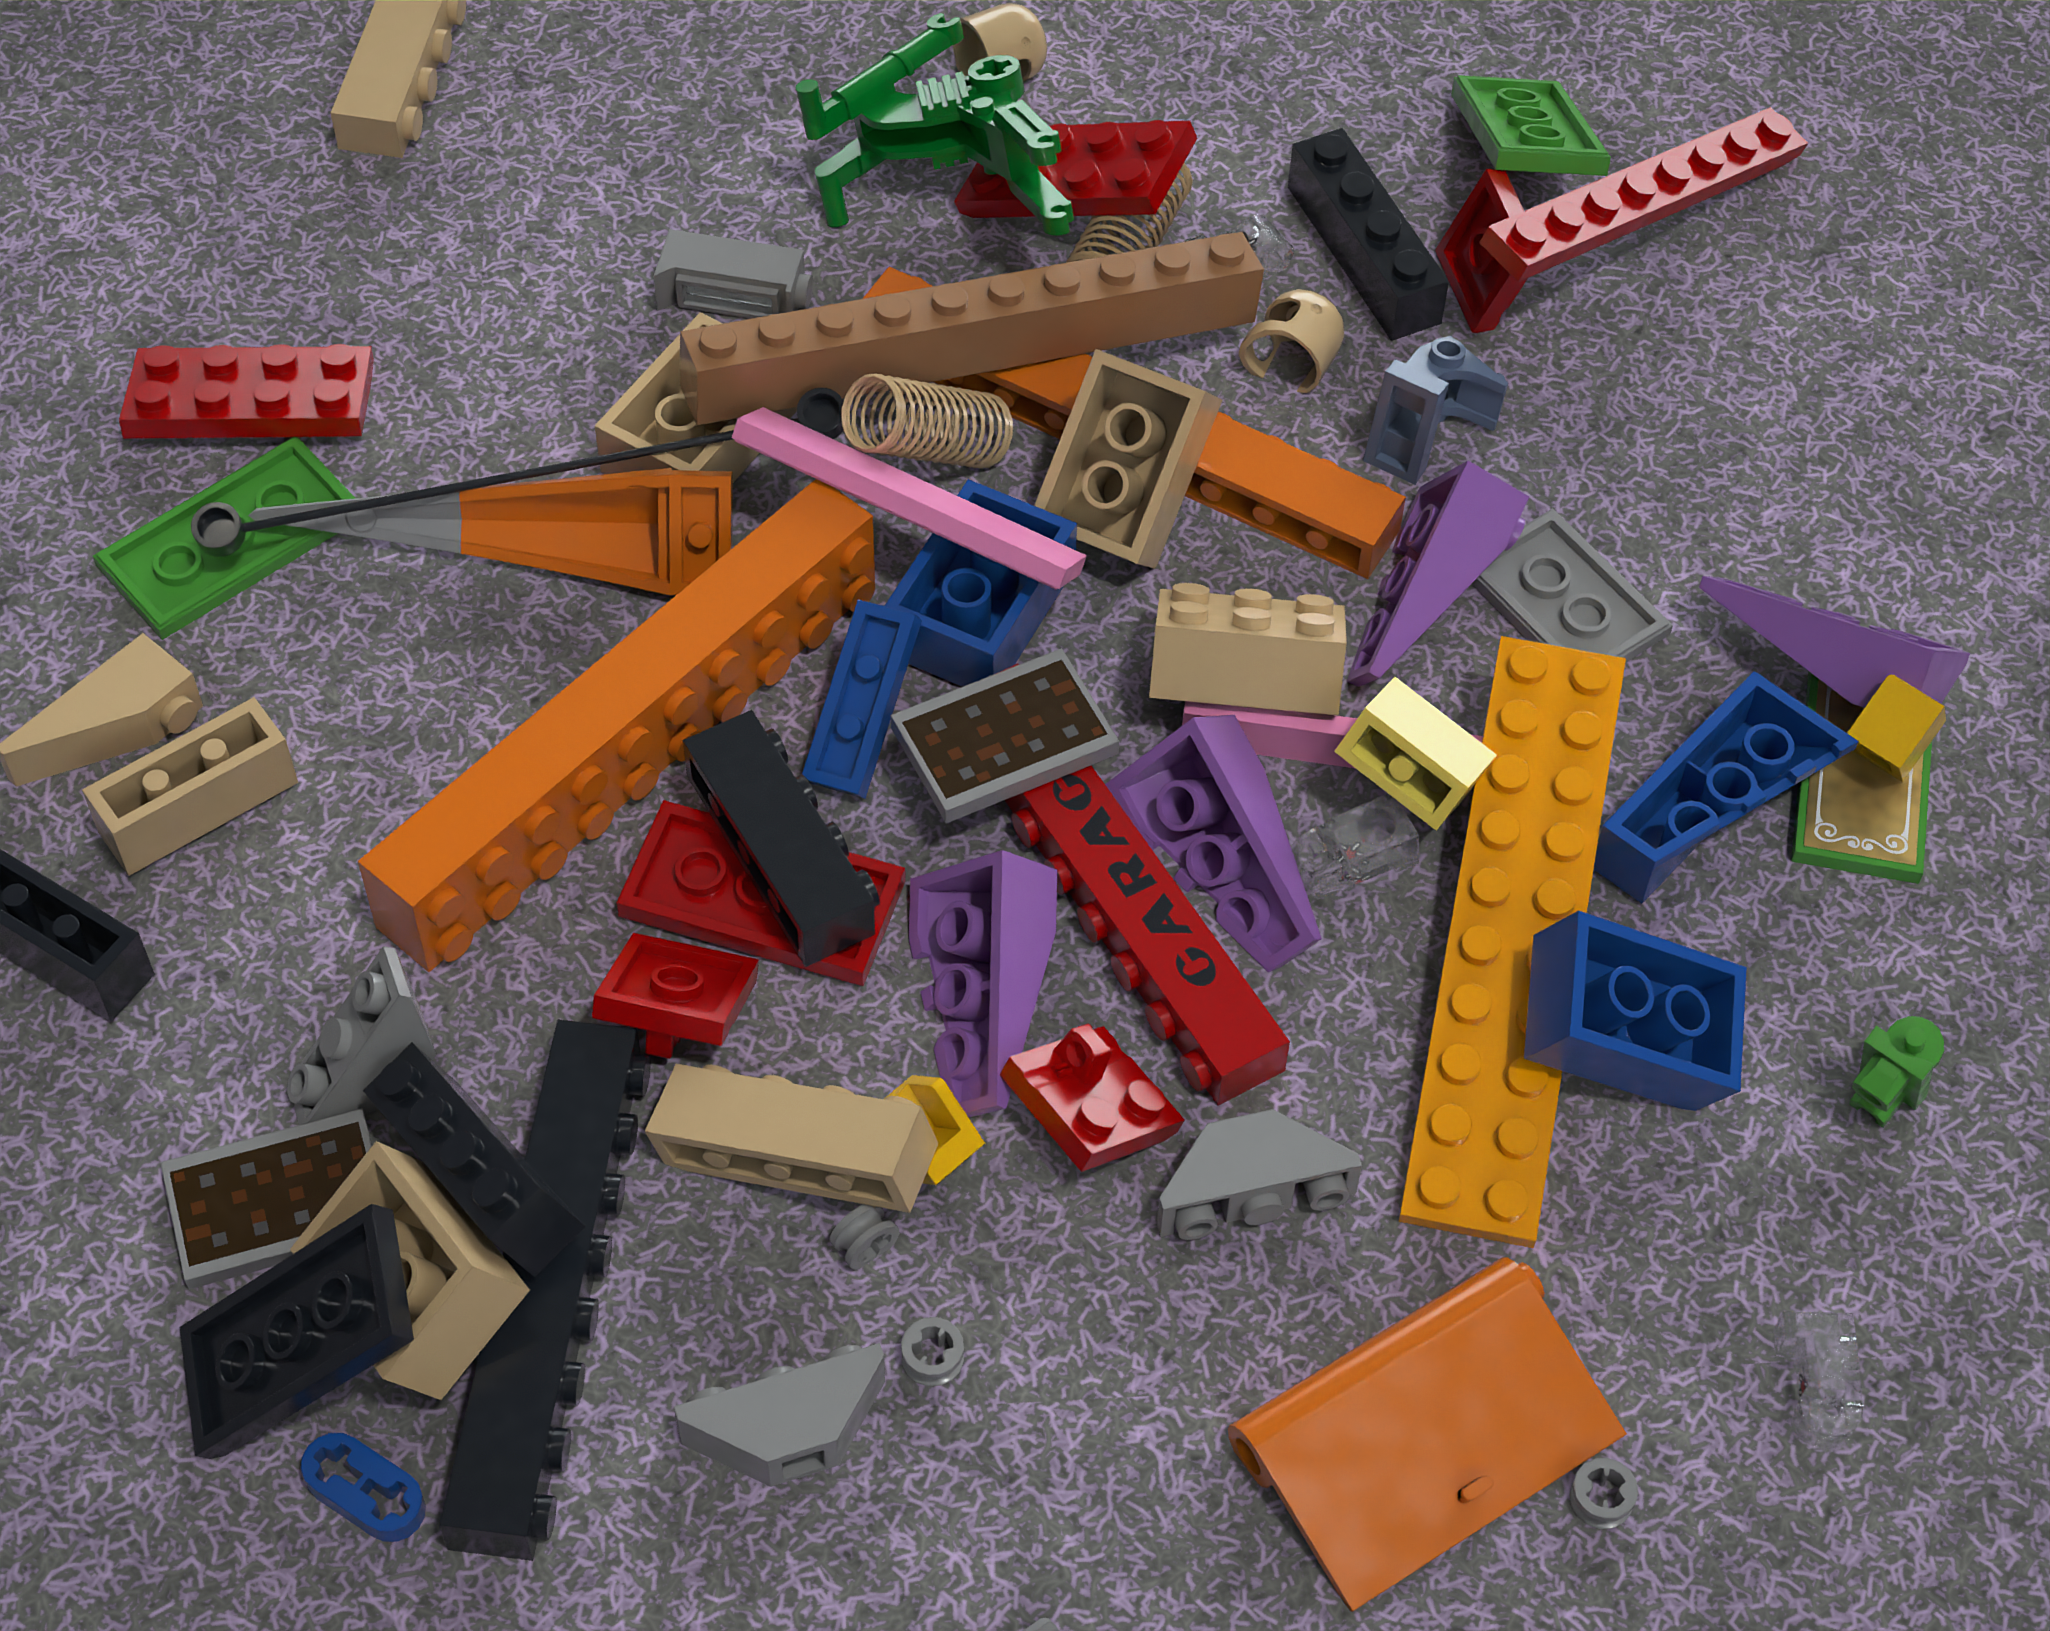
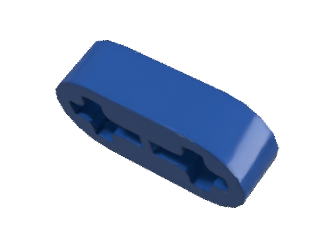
M328 1433L320 1436L309 1444L305 1450L301 1461V1471L308 1490L317 1500L372 1537L384 1542L403 1540L419 1529L425 1518L426 1504L418 1482L410 1474L356 1438L345 1433ZM344 1455H348L346 1459L348 1467L353 1476L358 1478V1481L353 1485L343 1477L334 1474L324 1482L325 1475L320 1463L326 1458L337 1462ZM374 1489L384 1497L394 1499L402 1492L404 1493L403 1501L407 1512L401 1517L391 1512L383 1520H380L381 1513L374 1498L368 1494Z

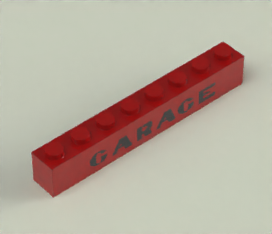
M1092 765L1005 800L1013 812L1011 819L1020 841L1027 848L1036 845L1046 859L1044 865L1057 869V893L1060 895L1067 892L1070 893L1079 906L1077 908V916L1083 931L1092 942L1096 943L1102 940L1113 955L1111 956V965L1117 980L1126 991L1137 989L1147 1004L1145 1006V1014L1150 1027L1160 1040L1165 1041L1171 1038L1182 1054L1180 1056L1182 1071L1189 1084L1196 1091L1200 1092L1206 1088L1219 1106L1285 1071L1290 1045L1289 1039Z

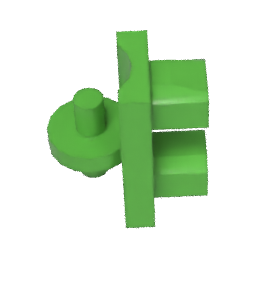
M1908 1016L1897 1020L1889 1027L1887 1032L1876 1025L1864 1041L1860 1074L1853 1081L1852 1089L1856 1093L1850 1099L1849 1105L1856 1110L1863 1108L1877 1119L1875 1123L1882 1128L1889 1122L1903 1102L1916 1110L1927 1097L1933 1069L1939 1064L1944 1053V1039L1940 1029L1932 1021L1917 1016Z

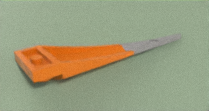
M664 468L499 484L286 525L460 553L581 576L666 595H677L733 548V471H689ZM384 496L256 508L248 516L254 521Z

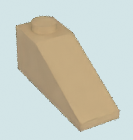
M142 633L0 743V761L8 780L17 787L155 745L170 732L176 734L184 731L192 724L198 710L203 707L193 673Z

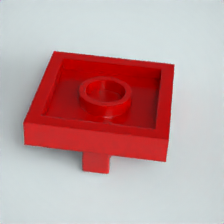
M1486 169L1435 249L1436 255L1472 333L1494 330L1500 322L1503 312L1510 307L1527 281L1525 279L1518 282L1479 243L1488 226L1524 211L1504 170Z
M633 933L594 994L592 1018L646 1030L645 1053L670 1059L673 1055L674 1047L677 1043H680L681 1038L722 1046L731 1026L735 1023L756 984L759 959Z
M1089 1023L1070 1029L1061 1040L1010 1056L1000 1073L1002 1079L1081 1172L1164 1142L1176 1134L1185 1121L1164 1096L1163 1092L1155 1086L1135 1061L1121 1050L1116 1039L1104 1026L1092 1029L1093 1027Z

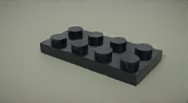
M375 1204L368 1205L179 1327L195 1456L214 1459L228 1455L414 1340L392 1209Z

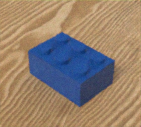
M969 479L957 495L1076 550V522ZM932 533L884 606L916 614L922 620L909 664L964 687L1016 664L1063 587L1055 590Z
M1578 910L1533 935L1524 1059L1670 1106L1697 1111L1741 1091L1747 967Z

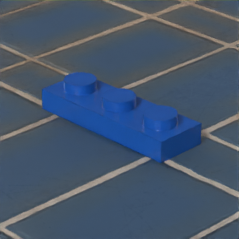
M857 600L802 775L807 778L809 783L866 799L891 715L893 714L922 620L916 614Z

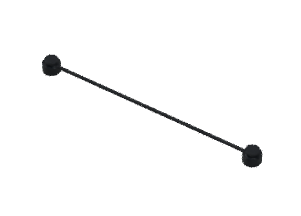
M812 389L806 392L798 402V418L790 420L835 439L843 432L841 408L844 401L837 392L831 389ZM734 430L247 523L242 522L237 511L232 506L222 502H212L202 506L194 514L191 521V531L198 545L205 553L215 557H224L231 555L241 547L246 532L733 440L731 437Z

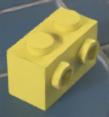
M1396 677L1364 708L1334 751L1436 831L1462 802L1476 781L1497 756V754Z

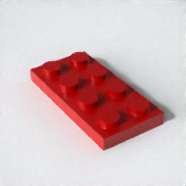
M1153 120L1150 122L1132 123L1103 122L1100 124L1076 125L1059 123L1049 125L1053 130L1059 132L1062 150L1056 153V164L1038 166V169L1067 200L1071 201L1074 216L1156 215L1193 148L1197 135L1190 120ZM976 163L954 200L959 213L972 218L1036 217L1011 192L1004 177L999 174L985 173L983 165Z
M278 344L270 347L216 345L209 348H173L161 345L152 348H137L119 417L123 439L362 436L372 382L374 363L372 346L334 344L323 347H291Z
M663 800L616 904L618 917L864 986L905 885L906 870L902 866L849 852L847 858L855 871L865 870L871 877L879 895L880 904L874 907L875 935L805 967L710 813Z

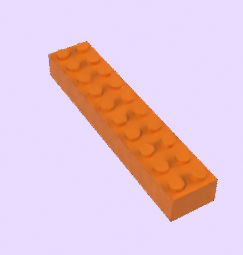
M817 479L812 481L358 860L376 929L428 972L433 970L443 960L452 962L461 957L471 945L474 933L492 918L499 921L507 917L516 908L521 893L538 878L547 880L557 874L566 862L570 850L584 838L593 840L602 835L611 824L614 812L631 798L637 801L646 797L655 787L659 774L676 759L680 762L685 761L684 739L714 727L720 721L725 722L740 715L747 703L748 697L763 684L772 686L780 681L789 669L791 660L804 648L815 649L819 647L830 635L833 623L848 610L854 612L858 599L867 602L871 600L875 592L873 515L836 488Z

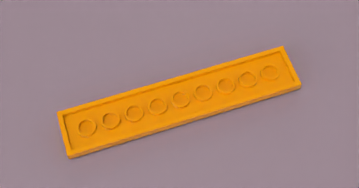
M1505 636L1500 638L1482 744L1497 754V756L1476 781L1473 789L1398 1222L1534 1248L1562 1071L1524 1059L1533 935L1578 910L1587 913L1626 658Z

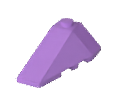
M1470 461L1462 463L1419 488L1392 549L1393 553L1404 555V557L1396 564L1390 575L1387 574L1382 579L1377 595H1381L1383 599L1388 601L1386 610L1380 608L1366 624L1347 679L1348 683L1360 687L1379 679L1504 550L1508 551L1516 543L1525 526V519L1520 516L1529 496Z
M1702 576L1699 588L1847 701L1864 708L1888 675L1897 676L1941 704L1966 666L1970 655L1969 652L1893 628L1889 630L1869 625V628L1859 625L1860 621L1853 616L1817 607L1807 609L1802 607L1803 603L1801 601L1729 579Z
M1235 715L1193 717L1105 784L1151 849L1154 850L1160 846L1181 867L1173 879L1187 892L1200 885L1218 903L1216 921L1267 972L1282 967L1322 939L1265 769Z
M1004 850L910 879L909 944L913 959L929 957L935 987L929 985L921 991L925 1011L938 1009L942 1013L946 1030L941 1034L934 1046L940 1078L946 1082L968 1118L1007 1108L1012 1089L1002 1079L1000 1073L1010 1056L1022 1053L1056 934L1057 869Z

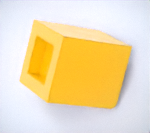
M1888 675L1847 732V734L1859 741L1856 749L1853 751L1903 782L1946 721L1945 706L1897 676Z
M911 1075L886 1096L902 1097L921 1106L938 1141V1146L923 1184L937 1185L985 1144L942 1078Z

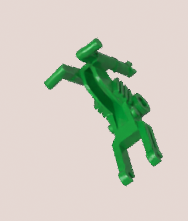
M943 13L933 15L927 20V30L898 49L887 52L881 60L832 91V97L825 102H822L816 80L806 79L796 85V93L808 140H818L848 120L854 119L858 138L815 168V176L826 222L829 227H840L849 222L842 187L854 179L863 176L886 159L932 158L934 170L941 169L940 163H945L946 167L955 166L954 160L958 159L960 164L968 163L969 157L983 165L985 173L999 174L1004 177L1011 192L1042 223L1043 231L1046 234L1057 236L1070 232L1069 222L1074 221L1071 201L1067 200L1038 169V166H1049L1057 163L1056 153L1062 150L1059 132L1053 130L1022 99L1017 101L1025 92L1020 63L1017 58L1009 55L990 56L973 63L968 69L969 76H964L963 71L955 73L956 78L951 79L950 74L941 76L942 81L940 82L936 81V77L929 78L926 85H923L922 80L915 81L918 94H905L895 90L894 84L905 76L913 75L915 73L914 70L964 39L959 17H954L946 22Z

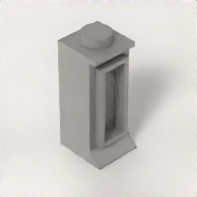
M672 229L668 231L653 276L657 311L678 302V307L752 319L797 311L798 308L808 309L813 292V275L805 274L804 250Z

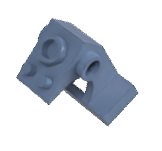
M1452 336L1438 338L1433 342L1420 346L1406 363L1395 359L1384 374L1363 461L1416 485L1427 468L1438 423L1446 420L1448 416H1457L1494 431L1497 426L1508 382L1501 373L1494 372Z

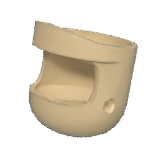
M1006 3L960 18L964 39L952 45L957 69L959 72L963 71L964 76H969L968 69L973 63L995 55H1009L1017 58L1020 63L1023 81L1035 76L1042 69L1047 57L1046 35L1036 15L1027 7L1015 3Z
M1296 289L1281 294L1268 306L1264 318L1265 321L1256 324L1242 341L1239 357L1243 366L1251 375L1263 378L1280 343L1297 341L1309 352L1315 362L1314 367L1297 390V392L1303 394L1310 392L1320 383L1338 354L1344 338V324L1335 305L1325 296L1314 291ZM1270 335L1273 342V350L1265 361H1261L1255 355L1253 341Z

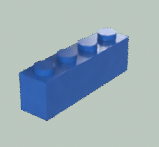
M1753 671L1603 824L1597 843L1594 870L1642 904L1706 837L1856 749L1859 741Z

